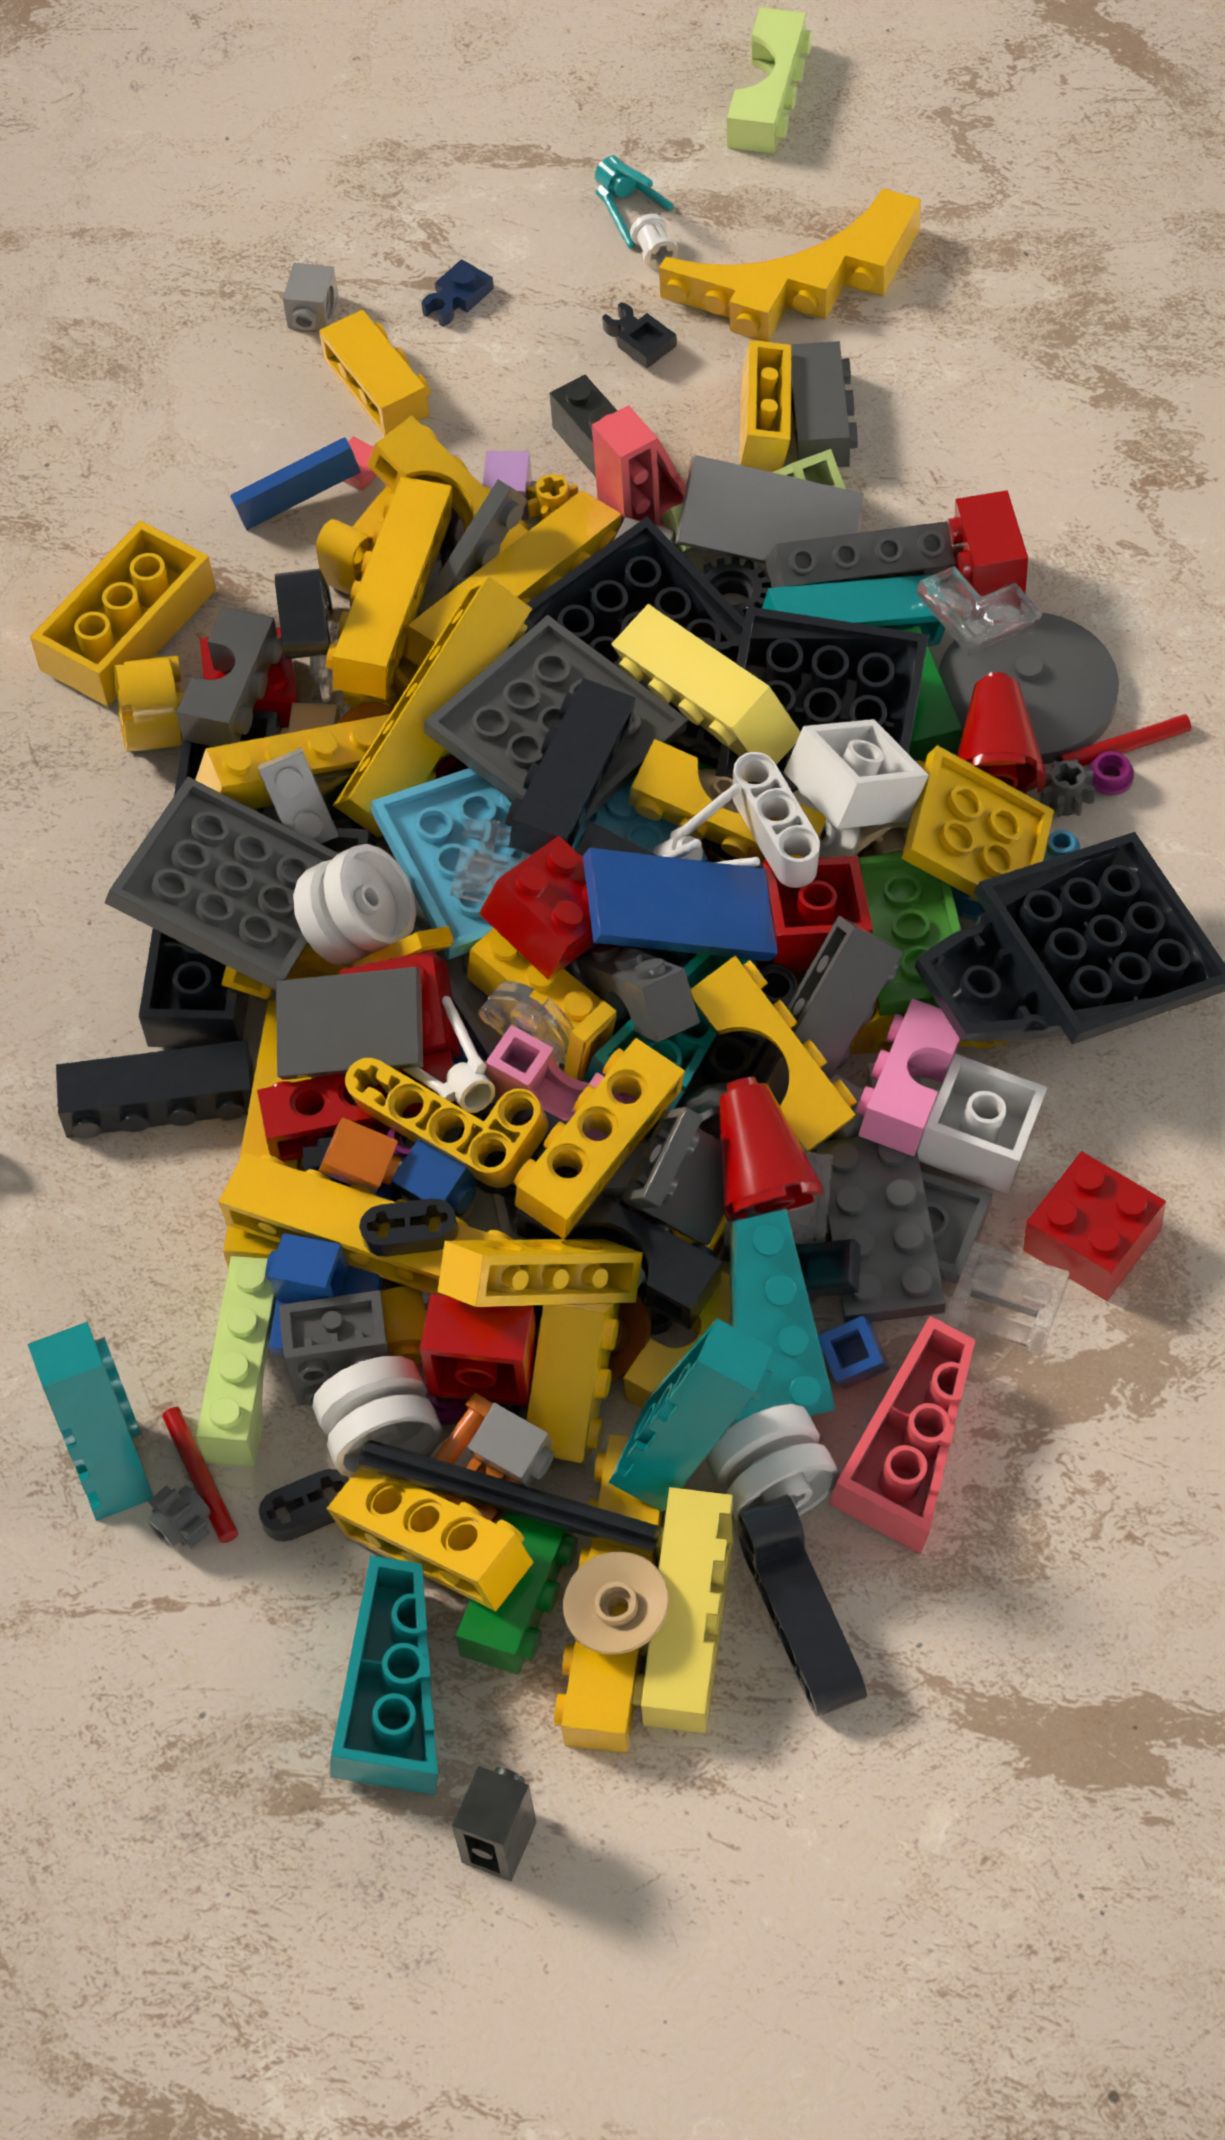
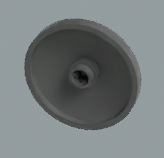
M1033 611L1009 612L989 617L972 625L950 644L944 653L938 670L961 724L962 735L975 683L992 672H1003L1016 679L1021 687L1043 764H1050L1055 760L1058 762L1059 755L1094 744L1107 730L1116 710L1119 688L1118 673L1107 648L1096 636L1081 625L1049 613Z

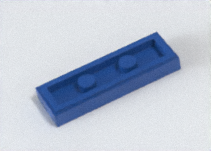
M344 437L231 494L230 498L242 524L248 530L349 479L361 471L352 448Z

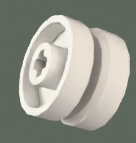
M369 844L351 847L337 854L332 860L321 862L307 869L297 880L293 894L295 917L302 935L321 957L330 963L341 966L351 965L353 962L407 937L413 931L417 915L415 896L407 875L393 857L383 849Z
M381 1356L361 1361L339 1371L324 1382L315 1393L312 1407L320 1428L328 1436L327 1447L333 1463L341 1475L348 1477L354 1475L360 1467L359 1457L362 1447L369 1440L421 1455L429 1453L440 1440L442 1426L429 1399L425 1398L427 1389L420 1371L413 1360L402 1356Z
M788 1404L774 1406L754 1413L730 1427L708 1453L706 1463L717 1484L722 1490H728L727 1494L733 1496V1516L737 1523L738 1512L786 1494L792 1499L800 1516L818 1505L833 1491L841 1473L826 1447L818 1444L820 1434L803 1406Z

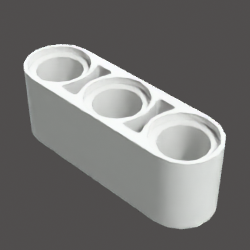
M745 753L734 764L733 785L739 783L742 790L732 798L733 802L778 880L788 887L799 888L807 886L813 882L817 875L820 849L818 835L775 762L764 753ZM752 781H753V782H759V783H761V784H750V783H748V782H752ZM779 818L781 821H771L769 819ZM791 855H801V856H803V857H805V858L797 859V858H792V857H790V856H791Z

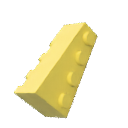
M647 604L611 644L622 659L618 664L621 670L637 682L644 680L656 696L667 704L669 702L673 703L691 722L702 726L738 756L750 752H760L768 755L777 765L796 744L801 732L770 686L651 605Z
M669 1487L665 1525L660 1527L661 1535L656 1549V1558L660 1559L659 1572L663 1576L668 1589L669 1607L660 1630L649 1642L641 1646V1656H647L645 1674H636L633 1706L641 1707L643 1726L706 1734L734 1544L733 1496L730 1494Z

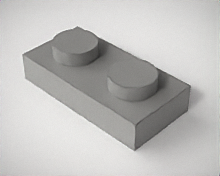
M302 748L258 765V770L282 825L319 844L339 836Z

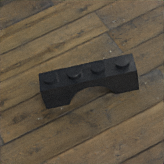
M554 1170L555 1173L562 1178H573L577 1176L571 1172L565 1171L561 1173L557 1170ZM600 1194L565 1238L606 1239L642 1252L641 1267L647 1279L646 1306L688 1330L691 1329L721 1283L722 1261L717 1258L711 1249L700 1243L690 1244L675 1236L673 1231L663 1222L656 1219L646 1220L633 1213L625 1202L612 1195L604 1197ZM518 1209L516 1212L517 1234L527 1240L563 1239L521 1209Z

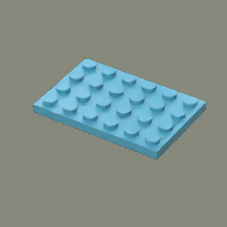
M471 768L375 799L371 802V813L397 863L407 875L413 893L431 928L449 926L454 942L451 943V946L443 949L448 960L469 953L470 949L493 929L478 913L497 879L531 856L528 853L509 847L511 827L505 825V821L513 800ZM635 776L582 825L572 848H574L590 821L652 853L657 845L670 839L671 831L678 829V826L663 819L658 821L647 819L636 812L634 806L628 804ZM702 849L703 857L701 861L708 862V858Z

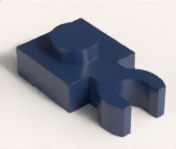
M461 259L435 282L436 293L429 294L422 300L423 316L428 317L433 311L440 310L438 312L439 325L442 327L448 325L453 320L454 311L457 308L468 313L494 289L493 277Z

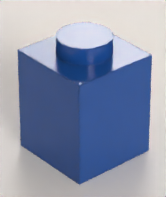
M420 1139L417 1140L391 1179V1182L407 1199L411 1201L430 1198L444 1200L452 1206L455 1216L458 1213H464L470 1207L476 1194L475 1187L478 1184L466 1166Z
M283 1233L278 1250H273L268 1257L266 1279L270 1281L278 1301L296 1303L340 1296L350 1267L341 1244Z
M865 1316L856 1318L818 1335L820 1346L835 1382L844 1389L891 1370L875 1329Z

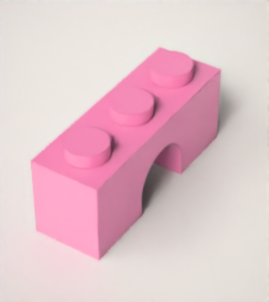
M912 999L905 1017L896 1014L886 1038V1041L893 1043L890 1052L881 1049L871 1077L877 1079L878 1082L875 1089L868 1086L865 1087L856 1114L864 1117L858 1136L914 1157L932 1112L938 1091L920 1085L912 1077L923 1076L943 1083L959 1046L960 1038L940 1008Z
M510 1025L486 1061L487 1068L484 1074L495 1086V1095L501 1098L512 1089L531 1091L539 1100L543 1110L568 1123L576 1113L573 1107L583 1090L588 1085L596 1088L604 1076L596 1072L590 1083L581 1082L570 1077L555 1063L553 1047ZM619 1093L614 1096L617 1101L624 1104H631L637 1101L634 1096L628 1093ZM596 1129L584 1133L586 1137L594 1141H602L608 1138L604 1132Z

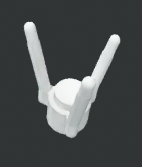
M735 783L685 825L671 831L670 839L657 845L653 853L658 856L701 861L703 857L702 843L699 839L690 836V834L742 790L741 785ZM752 857L714 863L756 867L760 864V859Z
M444 996L442 1004L467 1056L468 1062L454 1065L447 1073V1082L444 1084L419 1067L404 1068L402 1070L437 1092L444 1099L450 1102L456 1100L463 1110L469 1113L479 1112L486 1108L493 1100L495 1086L484 1074L487 1065L478 1056L451 998Z

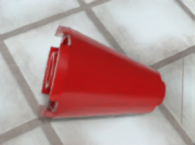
M989 673L974 685L958 757L1024 794L1037 788V794H1039L1046 784V770L1020 684L1006 673Z
M755 1077L742 1078L727 1084L728 1092L719 1097L723 1211L726 1220L731 1222L747 1218V1212L749 1211L763 1214L786 1209L787 1212L815 1202L814 1195L822 1197L824 1195L822 1183L768 1084H757Z

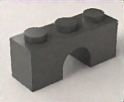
M222 607L208 639V646L214 670L229 674L216 680L192 677L176 712L184 741L213 747L238 743L242 734L246 735L249 732L253 719V707L257 699L264 697L268 684V672L272 664L279 662L283 648L282 638L277 635L274 617Z
M601 943L591 949L592 954L576 960L583 985L617 1011L616 1021L630 1015L636 1033L660 1042L700 1023L684 968L629 946Z

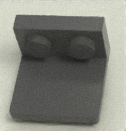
M687 1107L665 1110L621 1200L650 1217L663 1222L689 1239L703 1245H708L724 1215L721 1141L698 1128L703 1116Z
M380 1290L279 1305L284 1360L298 1405L312 1406L315 1393L324 1382L339 1371L361 1361L381 1356H390Z

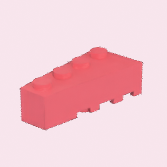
M929 1316L840 1474L829 1505L919 1554H921L930 1533L933 1513L975 1344V1339L932 1316Z

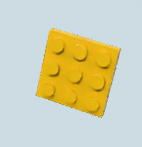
M937 745L926 758L924 771L929 776L914 807L901 859L977 899L974 891L980 881L1043 861L1054 810Z

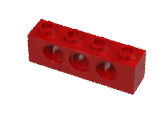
M450 1051L424 1055L423 1067L419 1068L443 1084L446 1083L447 1073L453 1067ZM395 1069L398 1072L409 1077L410 1079L414 1080L415 1082L431 1090L432 1092L438 1094L437 1092H435L422 1082L418 1081L402 1069ZM346 1074L321 1076L297 1082L282 1081L267 1088L257 1089L269 1153L283 1162L303 1158V1147H315V1140L333 1137L342 1117L388 1136L390 1127L366 1114L359 1106L353 1105L356 1102L345 1085ZM380 1083L377 1086L368 1084L364 1089L366 1090L368 1087H371L382 1093L385 1099L388 1097ZM456 1100L451 1102L462 1109ZM413 1103L404 1110L402 1116L408 1114L418 1115L422 1111L423 1104ZM310 1111H320L314 1115H304Z

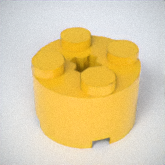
M178 656L124 661L123 663L113 664L115 692L118 694L119 721L126 752L182 745L183 737L176 712L185 692L180 691L178 683L181 682Z

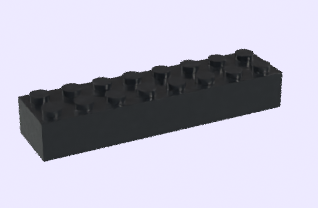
M253 711L251 728L246 735L242 734L239 742L280 735L282 729L278 712ZM183 740L174 796L187 777L196 779L206 748L213 746ZM275 806L254 809L274 820ZM154 928L152 929L138 1016L147 1046L188 1048L243 1041L249 994L221 985L226 965Z

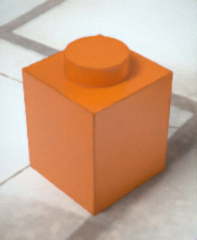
M342 1117L333 1134L319 1172L349 1185H362L375 1193L380 1187L381 1182L390 1186L391 1179L397 1171L401 1158L393 1155L398 1140Z

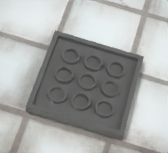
M547 615L424 722V733L511 800L515 798L522 800L527 791L523 789L527 772L533 762L541 763L544 757L541 754V749L550 727L558 729L562 721L558 717L564 698L568 692L575 695L583 678L636 697L630 729L584 821L585 823L638 774L654 739L667 745L672 744L686 731L688 719Z
M187 777L110 888L105 904L276 991V981L287 980L309 944L302 935L295 917L293 894L297 880L307 869L321 862L332 860L339 853Z

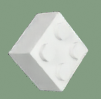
M874 719L803 726L784 770L788 778L798 787L799 792L808 798L825 816L827 822L836 827L837 830L908 821L929 776Z
M954 1054L918 1149L919 1162L1008 1194L1047 1087Z

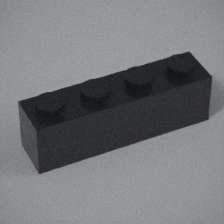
M585 678L582 679L575 695L567 693L558 717L562 721L558 729L550 727L541 749V754L544 757L541 763L533 762L527 772L523 789L527 791L523 799L515 798L509 808L505 825L511 827L509 847L532 855L557 836H560L571 847L573 846L630 729L636 697Z
M247 1040L56 1064L58 1115L67 1138H93L101 1133L117 1131L140 1132L148 1127L171 1124L187 1126L195 1121L218 1118L224 1120L238 1119L243 1115H248L254 1082V1067Z

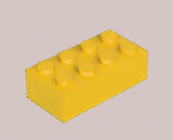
M139 520L31 634L30 640L39 670L109 707L118 697V694L115 692L113 664L154 658L216 591L209 556Z

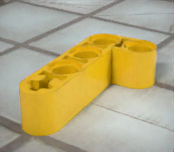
M388 486L383 489L352 527L336 519H331L321 529L317 538L316 553L319 568L329 586L350 595L354 581L361 582V567L366 551H373L372 540L377 521L384 522L383 512L388 492L394 493Z
M362 1058L354 1062L349 1067L345 1076V1085L348 1092L359 1108L366 1114L415 1143L420 1139L466 1166L474 1178L494 1188L506 1187L514 1182L519 1170L532 1157L548 1130V1118L539 1100L531 1091L525 1089H512L506 1092L498 1100L486 1120L482 1121L374 1058ZM380 1083L388 1097L385 1099L383 1094L374 1088L368 1087L366 1090L364 1089L368 1084L377 1086ZM413 1103L423 1104L422 1111L416 1117L402 1118L404 1110ZM521 1110L534 1111L528 1123L521 1126L511 1124L512 1118L517 1112ZM453 1127L464 1128V1133L459 1140L453 1143L443 1142V1137L449 1129ZM495 1151L506 1152L505 1159L500 1165L489 1168L484 1166V1161L490 1153Z

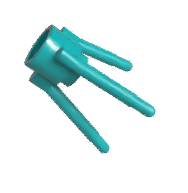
M615 155L605 158L597 166L595 180L600 186L596 190V195L604 201L627 247L633 249L635 243L631 239L630 232L612 197L625 198L636 188L669 211L674 209V204L651 188L653 181L626 165Z

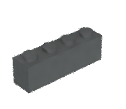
M838 916L787 1007L797 1021V1024L790 1029L802 1044L810 1039L827 1061L821 1067V1070L829 1080L834 1072L846 1063L851 1051V1042L859 1028L864 1027L871 1019L875 1009L874 1002L883 986L889 984L895 977L899 967L898 960L903 953L886 940L841 916ZM768 1040L748 1077H755L757 1084H768L780 1106L788 1090L789 1069L780 1050Z

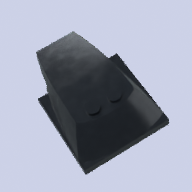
M645 517L526 603L532 610L524 624L528 626L526 634L543 618L549 615L619 667L618 664L622 659L611 644L647 604L696 637L710 638L713 642L729 641L733 635L742 634L745 619L648 517ZM672 746L694 757H697L698 761L717 768V762H714L712 760L703 758L701 756L695 755L688 751Z
M747 606L742 634L733 635L729 641L713 642L710 638H699L770 686L800 732L803 726L874 719L909 754L928 645V634ZM641 680V685H643L645 688L651 691L648 687V684L644 680ZM669 702L668 705H670L672 708H674L676 711H678L680 714L686 717L679 710L678 707H676L673 703ZM688 719L686 731L670 745L717 762L715 776L733 779L734 764L740 756L721 743L702 726L696 725ZM795 745L777 764L792 793L797 791L798 787L788 778L784 770ZM752 781V782H748V783H750V784H761V783H759V782H753V781Z
M1136 832L980 881L974 891V895L985 912L978 916L977 925L969 930L961 929L949 935L919 955L914 966L960 1040L966 1041L1028 1040L1066 1035L1073 1045L1225 992L1224 961Z

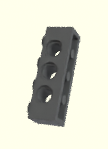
M947 521L775 544L765 558L770 588L935 575L936 579H942L955 565Z

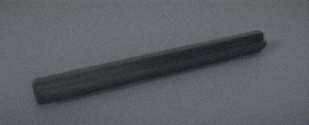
M374 1440L367 1441L360 1453L359 1466L364 1470L646 1555H652L659 1543L661 1528L658 1525Z

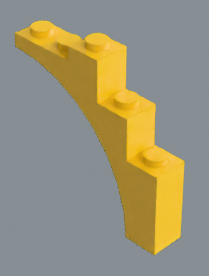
M882 188L869 208L846 229L821 244L793 255L764 262L732 265L708 264L665 256L659 267L660 297L675 303L705 310L712 314L729 317L731 332L769 342L787 308L803 314L827 319L845 285L884 296L920 230L921 199Z

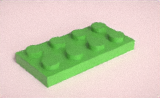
M903 852L858 857L873 934L886 940L903 952L898 960L899 967L895 977L889 984L883 986L876 998L879 1016L906 1013L912 999L940 1008L914 966L919 955L949 935L961 930L951 885L901 859Z

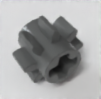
M1075 759L1073 761H1053L1051 774L1046 773V784L1044 789L1041 790L1040 803L1046 806L1049 805L1057 817L1073 814L1080 816L1083 802L1088 804L1094 803L1096 788L1092 786L1093 770L1085 771L1083 766Z
M166 1485L148 1501L153 1507V1515L147 1519V1524L154 1534L169 1548L173 1549L181 1543L183 1546L186 1544L192 1549L210 1533L204 1525L207 1524L205 1519L211 1514V1511L203 1499L189 1486L185 1485L177 1491L175 1488L171 1490Z

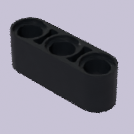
M769 964L762 967L759 972L768 984L761 988L763 993L764 991L774 992L780 997L773 998L764 993L772 1005L781 1000L788 1007L798 988L794 973L787 967L779 964ZM743 1031L717 1035L711 1044L701 1071L703 1085L722 1082L731 1083L747 1078L768 1039L758 1034H750ZM718 1062L729 1063L735 1070H726L718 1065Z

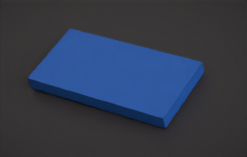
M589 848L583 855L594 943L723 957L736 956L737 958L771 961L778 954L765 868Z

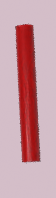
M1183 714L1059 755L1058 759L1059 762L1073 761L1075 759L1084 767L1090 765L1098 755L1104 752L1115 751L1123 754L1191 731V722L1189 717Z
M179 1407L167 1409L162 1414V1419L197 1494L211 1511L208 1518L221 1543L230 1542L238 1536V1530Z

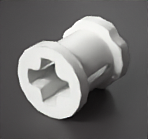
M647 214L633 223L630 229V237L636 245L642 248L644 263L653 270H659L665 256L677 258L679 247L675 241L667 236L665 232L666 224L662 217L657 214Z

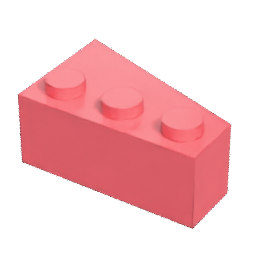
M628 405L592 424L597 499L622 514L621 525L625 517L638 521L648 517L655 525L662 527L664 524L661 515L671 507L683 503L686 484L676 472L673 462L658 437Z

